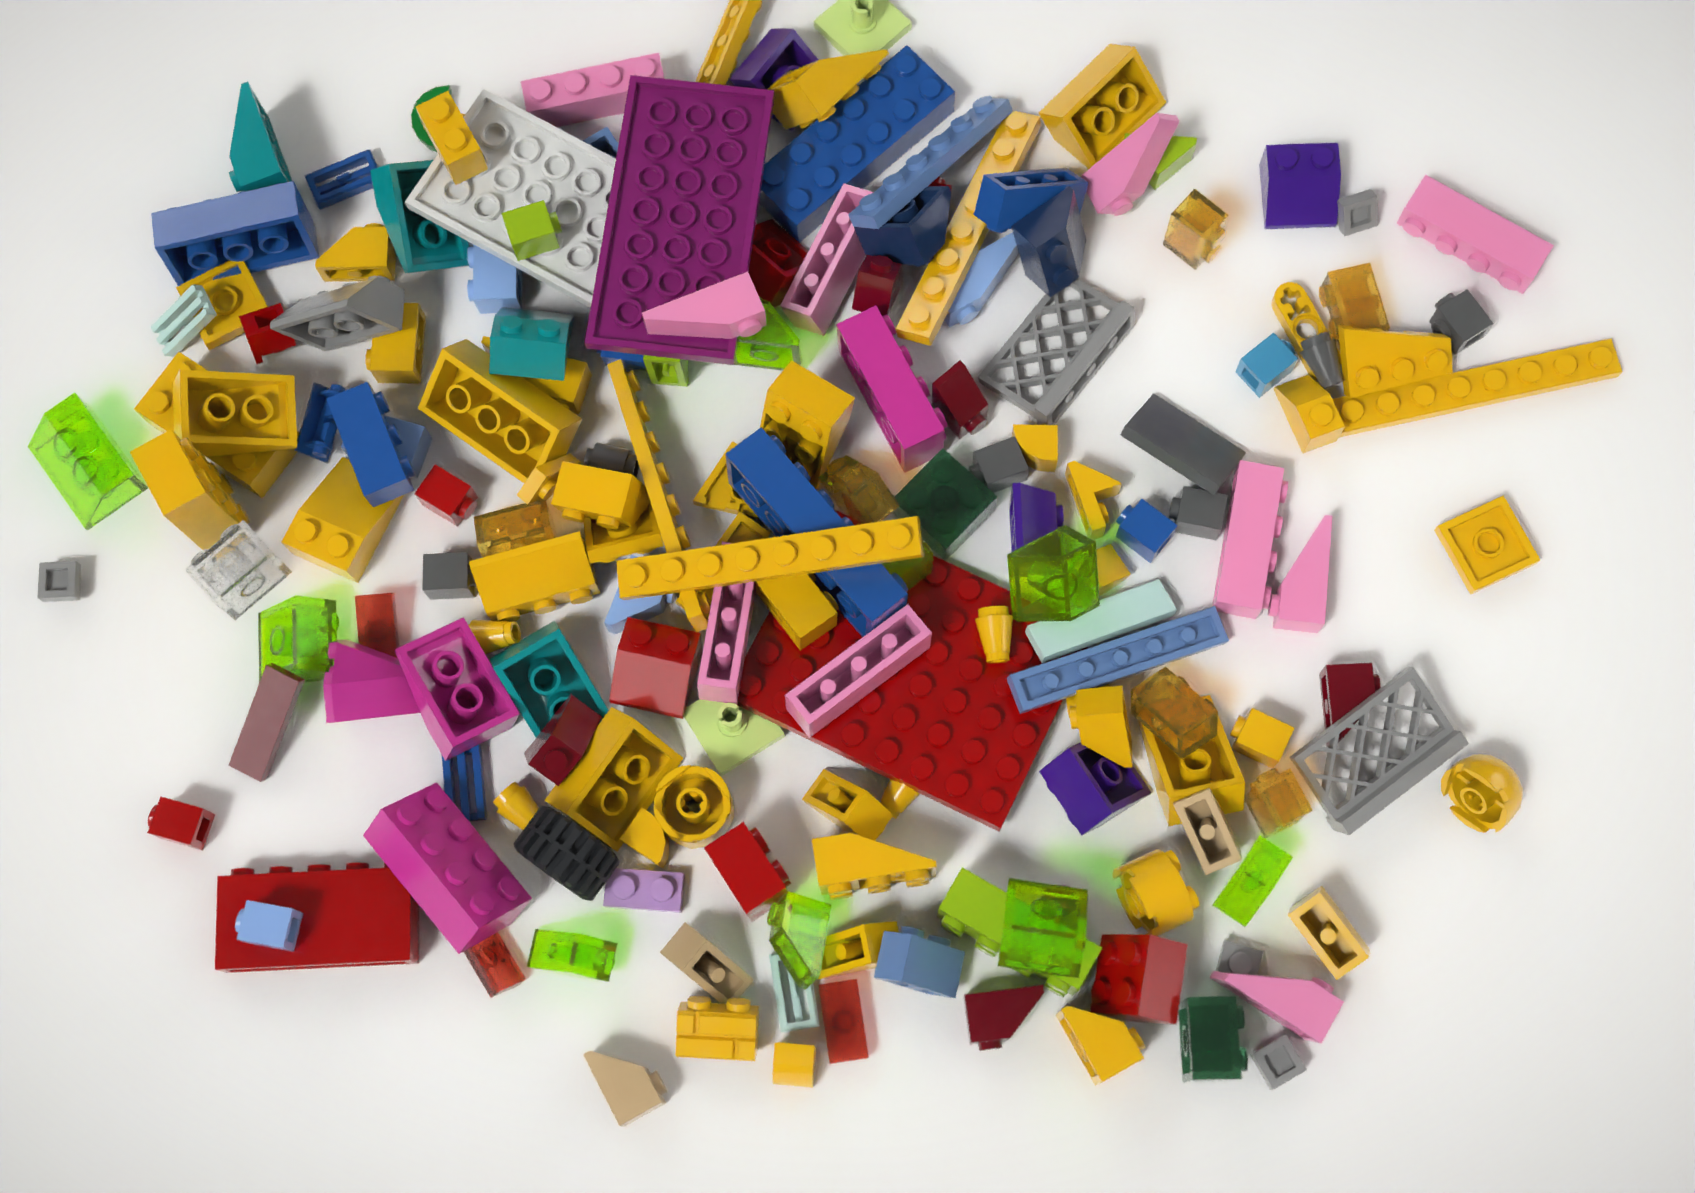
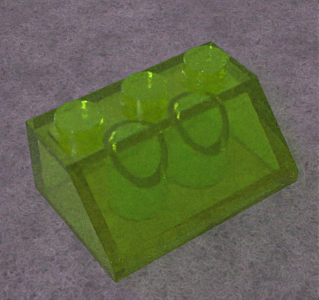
M76 392L43 414L28 448L87 531L148 489V486L92 407Z

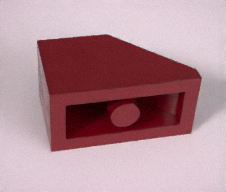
M866 255L858 271L852 310L863 312L876 305L882 316L889 315L903 285L902 264L893 262L886 256Z
M959 360L932 383L931 406L933 409L938 407L941 410L947 426L959 439L963 438L967 433L974 435L986 424L989 404L964 363Z
M1372 663L1326 665L1321 670L1319 679L1325 730L1381 688L1379 675L1373 674ZM1346 728L1340 732L1338 743L1352 728Z
M570 694L524 752L528 765L559 786L583 756L602 718L601 715L573 694Z
M1043 985L965 994L963 999L969 1045L978 1044L979 1051L1003 1048L1002 1041L1011 1038L1044 994Z

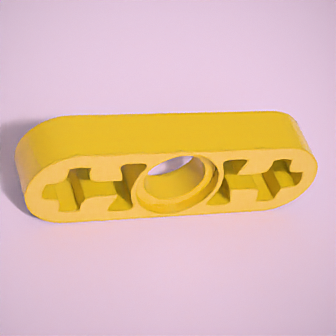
M1294 282L1283 283L1276 289L1272 298V309L1306 371L1312 378L1318 380L1300 354L1303 351L1300 343L1306 339L1301 338L1297 334L1296 327L1302 323L1310 324L1315 328L1316 335L1328 332L1304 288ZM1284 295H1287L1289 299L1294 297L1297 299L1294 309L1290 303H1282ZM1295 311H1296V313H1297L1298 316H1296L1293 320H1290V319H1292V317H1293V315H1294V313H1295ZM1337 348L1339 365H1341V354Z

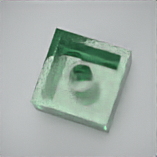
M942 448L892 499V513L898 519L917 516L920 519L922 541L946 561L996 510L998 496Z
M1236 996L1187 997L1180 1001L1178 1022L1182 1083L1232 1082L1242 1079V1071H1247L1248 1068L1246 1047L1240 1046L1239 1030H1244L1245 1016L1243 1006L1237 1005Z

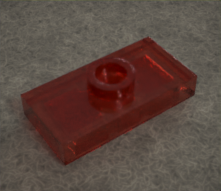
M395 593L355 596L359 644L397 658L395 650L399 648Z
M498 932L464 951L490 998L520 986L526 980Z
M857 979L818 984L830 1064L869 1059Z

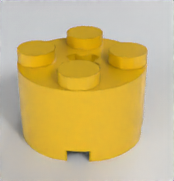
M685 765L673 769L659 782L654 798V815L660 827L672 841L690 849H697L707 846L728 831L734 819V803L726 783L719 774L706 767ZM691 800L695 803H700L701 810L696 814L693 811H689L687 803Z
M1155 849L1113 870V880L1118 877L1121 880L1122 887L1116 889V892L1128 919L1135 929L1143 926L1147 931L1146 934L1160 936L1191 921L1194 915L1193 910L1200 906L1194 889L1190 885H1185L1179 873L1181 871L1180 862L1172 850L1163 852L1160 849Z

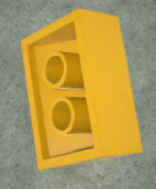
M1109 44L1038 114L1054 140L1090 169L1124 140L1125 133H1133L1167 102L1137 49L1133 46Z
M580 531L469 561L485 612L491 621L511 622L519 620L520 615L535 612V614L549 613L557 608L556 605L571 602V604L586 603L593 599V595L601 593L594 565L589 562L586 543Z
M611 707L597 726L581 759L559 786H554L544 801L618 852L623 845L620 838L641 807L645 810L649 808L654 801L659 782L667 773L678 767L683 757L636 719Z

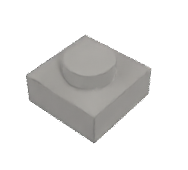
M1372 189L1338 199V227L1344 236L1378 226V199Z
M77 561L40 562L37 598L42 602L80 600L82 565Z
M1225 940L1222 944L1216 971L1258 975L1264 951Z
M1283 1035L1250 1054L1270 1090L1307 1071L1287 1035Z

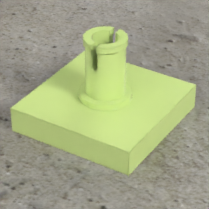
M837 0L814 20V28L843 56L883 49L888 50L912 29V22L888 0Z
M699 699L686 707L684 714L685 720L720 776H723L785 737L779 725L734 703Z

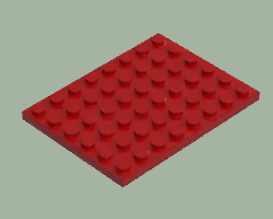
M834 509L841 518H849L854 525L865 524ZM923 551L924 557L882 563L890 574L897 573L907 585V604L932 632L930 648L809 738L787 711L785 695L860 640L862 636L843 614L837 610V625L802 650H799L769 611L745 656L737 702L739 707L884 777L902 783L914 791L1000 832L1063 701L1060 700L1020 714L1006 678L1011 674L1044 664L1041 663L1025 630L1028 625L1059 615V613ZM990 606L1008 607L1009 615L1013 616L1009 661L987 663L975 621L976 618H979L978 609ZM1088 647L1083 648V649L1078 650V651H1075V652H1072V653H1069V654H1067V655H1070V654H1073V653H1076V652H1079V651L1088 649Z

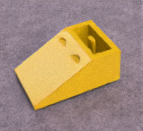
M887 49L821 59L783 74L767 89L774 90V115L785 130L798 125L803 129L816 119L819 122L824 121L837 110L834 105L840 99L844 101L859 90L857 83L862 78L866 80L882 68L879 63L889 52Z
M792 360L767 389L760 428L769 437L775 435L782 442L786 449L785 455L793 464L799 462L806 469L810 476L809 482L816 490L850 420L855 397Z
M853 833L812 839L821 895L829 894L830 900L852 897V890L864 888L868 889L869 894L890 891L891 884L906 882V887L923 886L929 884L931 877H936L937 865L935 860Z

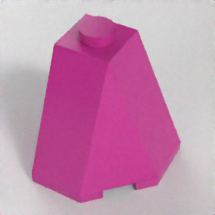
M347 639L329 643L328 657L329 659H334V665L330 666L329 672H325L323 682L326 723L420 713L398 658Z

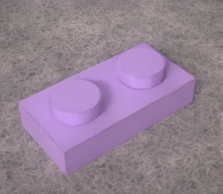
M616 868L605 883L603 906L616 909L682 913L685 874L681 872Z

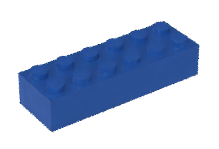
M908 45L883 64L876 74L859 84V90L844 101L840 100L834 105L837 110L830 117L822 122L815 121L765 163L759 204L799 243L823 224L843 184L864 189L954 112L955 91Z
M759 428L725 454L728 483L775 537L854 525L849 518H841L834 511L833 508L835 506L829 495L824 490L820 489L817 491L809 482L810 476L806 469L799 462L794 464L785 455L786 449L775 435L769 437L762 428ZM882 563L814 573L817 586L823 592L828 591L839 607V611L862 638L907 605V585L897 573L890 574Z

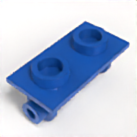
M316 382L313 383L295 451L328 463L330 453L333 450L337 426L326 398L345 391L344 387L332 384L328 388Z

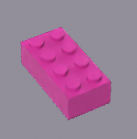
M875 305L836 324L838 351L903 472L906 473L943 455L944 440L947 439L944 429L947 428V422L938 407L933 409L927 397L930 396V392L924 379L921 376L916 378L910 366L913 365V361L907 348L904 345L899 347L893 336L896 335V330L890 317L887 314L882 316Z
M437 782L381 808L363 834L364 838L458 954L511 925L532 899Z

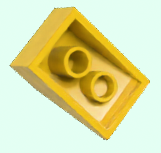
M179 370L173 382L174 432L181 439L188 437L196 451L200 450L204 456H222L297 448L294 375Z
M342 457L299 508L281 543L293 555L358 583L404 495L372 507L363 495L349 459Z
M1210 695L1137 710V718L1157 796L1168 826L1182 824L1173 802L1209 787L1224 814L1244 810L1245 781Z

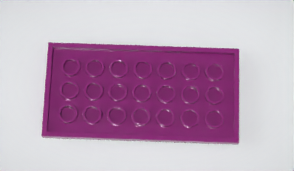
M630 75L585 338L587 349L735 365L739 336L733 339L648 334L642 312L747 271L749 272L775 98L774 90Z

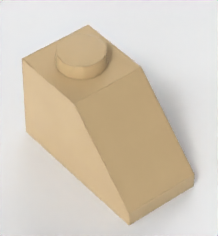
M1210 787L1173 802L1205 875L1242 860L1240 846Z
M686 922L660 951L664 957L719 1003L727 1004L728 999L740 998L754 981V979Z
M593 1051L583 1054L619 1126L625 1127L666 1104L662 1095L668 1091L657 1071L650 1073L649 1069L644 1066Z

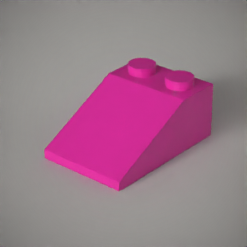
M464 617L396 648L395 653L427 730L445 761L513 727L520 713Z

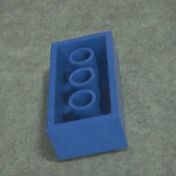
M294 181L277 183L264 188L242 191L233 195L207 199L202 202L151 213L154 248L178 286L229 260L235 262L244 261L250 273L319 258L315 223ZM236 266L215 276L213 280L242 274V272Z

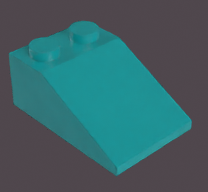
M248 81L241 83L229 154L234 169L229 172V176L237 192L250 191L277 183L293 181L270 118Z
M433 160L390 163L370 170L377 209L405 274L469 266V244L467 240L413 212L405 204L406 199Z
M502 307L494 316L490 335L489 374L564 381L574 314Z
M555 620L520 640L519 643L490 658L494 671L535 737L539 735L570 694H573L600 714L602 717L600 722L609 711Z

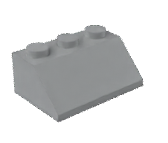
M370 276L368 280L355 284H344L342 288L332 291H321L316 296L300 300L270 322V329L325 352L401 331L405 289L390 283V280L386 277Z

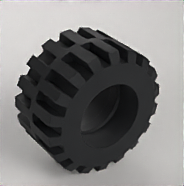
M541 806L513 843L520 855L575 895L588 901H593L620 864L617 855L575 822L548 806Z

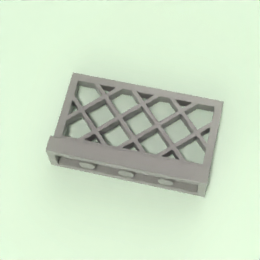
M1079 279L1069 285L1079 292L1080 300L1059 304L1058 295L1061 291L1051 298L1045 294L977 377L978 382L1037 420V425H1055L1135 326L1134 306L1124 300L1117 303ZM1101 305L1110 311L1104 319L1088 322L1086 308ZM1082 309L1083 323L1063 326L1061 312ZM1057 313L1059 327L1037 330L1036 322L1042 315ZM1086 331L1087 340L1082 346L1066 349L1064 334ZM1060 335L1061 350L1041 353L1039 339ZM1035 340L1037 354L1015 356L1014 349L1019 342ZM1064 358L1065 367L1060 373L1044 375L1042 361ZM1039 363L1041 376L1019 380L1018 365ZM1013 366L1015 381L999 383L991 378L997 369ZM1042 385L1043 395L1034 405L1022 398L1020 388ZM1016 389V390H1017V394L1014 393V392L1011 391V390Z
M1408 667L1289 758L1328 816L1325 818L1332 829L1350 835L1469 743L1461 731L1454 730L1415 668ZM1408 681L1416 690L1413 707L1397 704L1399 688ZM1389 696L1388 702H1383ZM1423 703L1425 704L1427 709L1422 708ZM1376 705L1387 706L1383 729L1367 727L1369 711ZM1396 708L1412 711L1408 733L1392 731ZM1421 712L1431 714L1439 726L1438 729L1427 737L1417 735ZM1359 719L1358 725L1352 724ZM1346 728L1357 729L1353 752L1337 749L1339 734ZM1366 731L1382 733L1379 756L1362 753ZM1391 735L1407 738L1405 754L1398 759L1387 758ZM1416 739L1422 740L1416 745ZM1327 742H1329L1328 748L1322 747ZM1317 750L1327 752L1324 774L1312 773L1304 761ZM1336 754L1353 756L1349 779L1332 776ZM1361 758L1378 761L1375 777L1368 782L1358 780ZM1387 762L1392 763L1386 768ZM1316 778H1318V779H1323V780H1322V786L1320 785V783L1318 782V780H1317ZM1331 781L1348 783L1345 800L1337 806H1334L1329 798ZM1357 785H1361V786H1362V787H1360L1358 790H1356V786H1357Z

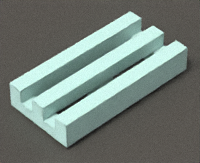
M193 284L151 326L153 333H159V336L156 338L158 344L165 345L162 349L164 356L175 357L217 314L203 286ZM203 307L204 309L194 318L193 316ZM183 326H186L177 336L172 338Z
M808 948L769 954L781 1033L820 1027ZM795 958H801L810 1020L803 1021L794 964ZM786 960L795 1022L788 1023L778 962Z

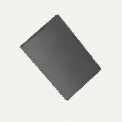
M1154 393L1129 420L1120 434L1212 495L1218 492L1246 454L1241 448Z

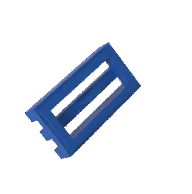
M367 149L305 175V179L319 210H322L372 189L373 184L370 170L378 168L371 150ZM366 163L369 164V166H366V167H364V168H362V169H359V170H357V171H354V172H352V173H350V174H349V172H347V171H350V170H352V169H354V168H357V167H359V166H362V165H364V164H366ZM337 176L336 179L333 181H330L318 187L316 186V184L321 183L323 181H326L330 178Z
M479 744L457 755L461 812L469 822L487 820L481 745ZM471 754L477 808L475 813H470L466 755ZM442 756L444 792L456 805L452 758L445 761Z

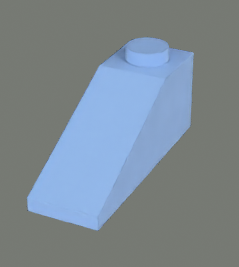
M1013 232L978 251L944 319L949 328L957 323L963 325L973 320L1019 254Z

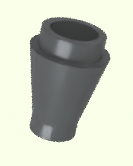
M1329 332L1315 335L1300 343L1303 349L1300 354L1324 389L1343 382L1336 340L1331 339Z

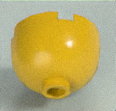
M1474 754L1465 757L1451 766L1441 778L1443 797L1449 794L1450 799L1455 804L1450 807L1452 813L1466 826L1478 832L1486 833L1489 829H1495V832L1501 831L1521 808L1523 788L1515 771L1506 762L1495 756Z

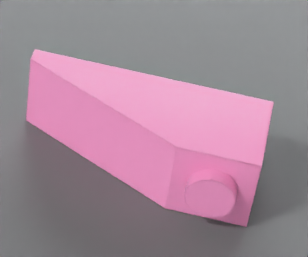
M1156 113L1080 176L1089 182L1086 192L1097 213L1112 214L1114 216L1122 215L1128 212L1133 207V202L1144 194L1180 122L1177 115Z
M748 271L642 312L647 333L657 335L733 339L738 336H752L767 325L765 309Z
M1325 515L1275 594H1271L1268 616H1273V628L1318 633L1325 625L1333 516Z
M1213 971L1210 979L1304 1040L1321 1044L1344 1001L1332 994L1334 988L1316 977H1312L1310 981L1297 978Z

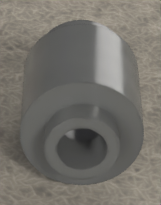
M597 442L593 449L588 448L586 451L583 465L632 474L637 478L639 464L636 455L632 454V450Z

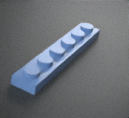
M991 96L977 99L972 104L973 107L964 115L955 118L951 122V126L942 134L933 137L928 142L929 145L919 154L908 158L904 167L897 173L885 178L882 186L860 200V205L848 214L853 227L871 229L882 227L1013 112L1009 99H998Z
M1213 606L1011 674L1006 679L1019 713L1022 714L1074 696L1078 689L1098 688L1224 645L1229 639L1216 607Z

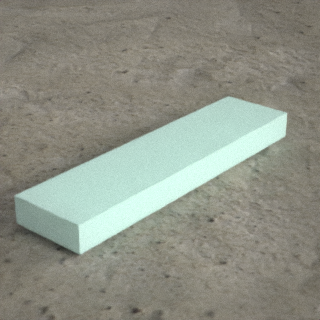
M1158 579L1028 625L1025 633L1041 663L1172 617L1177 609Z

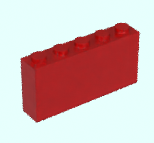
M364 862L347 863L345 870H331V865L314 864L308 865L307 871L293 872V867L274 866L269 867V873L255 874V869L235 868L231 869V875L217 876L215 970L242 973L419 964V904L385 862L384 868H369V863ZM246 900L292 908L303 913L294 952L237 940L238 932L235 930L236 918L239 911L245 908Z

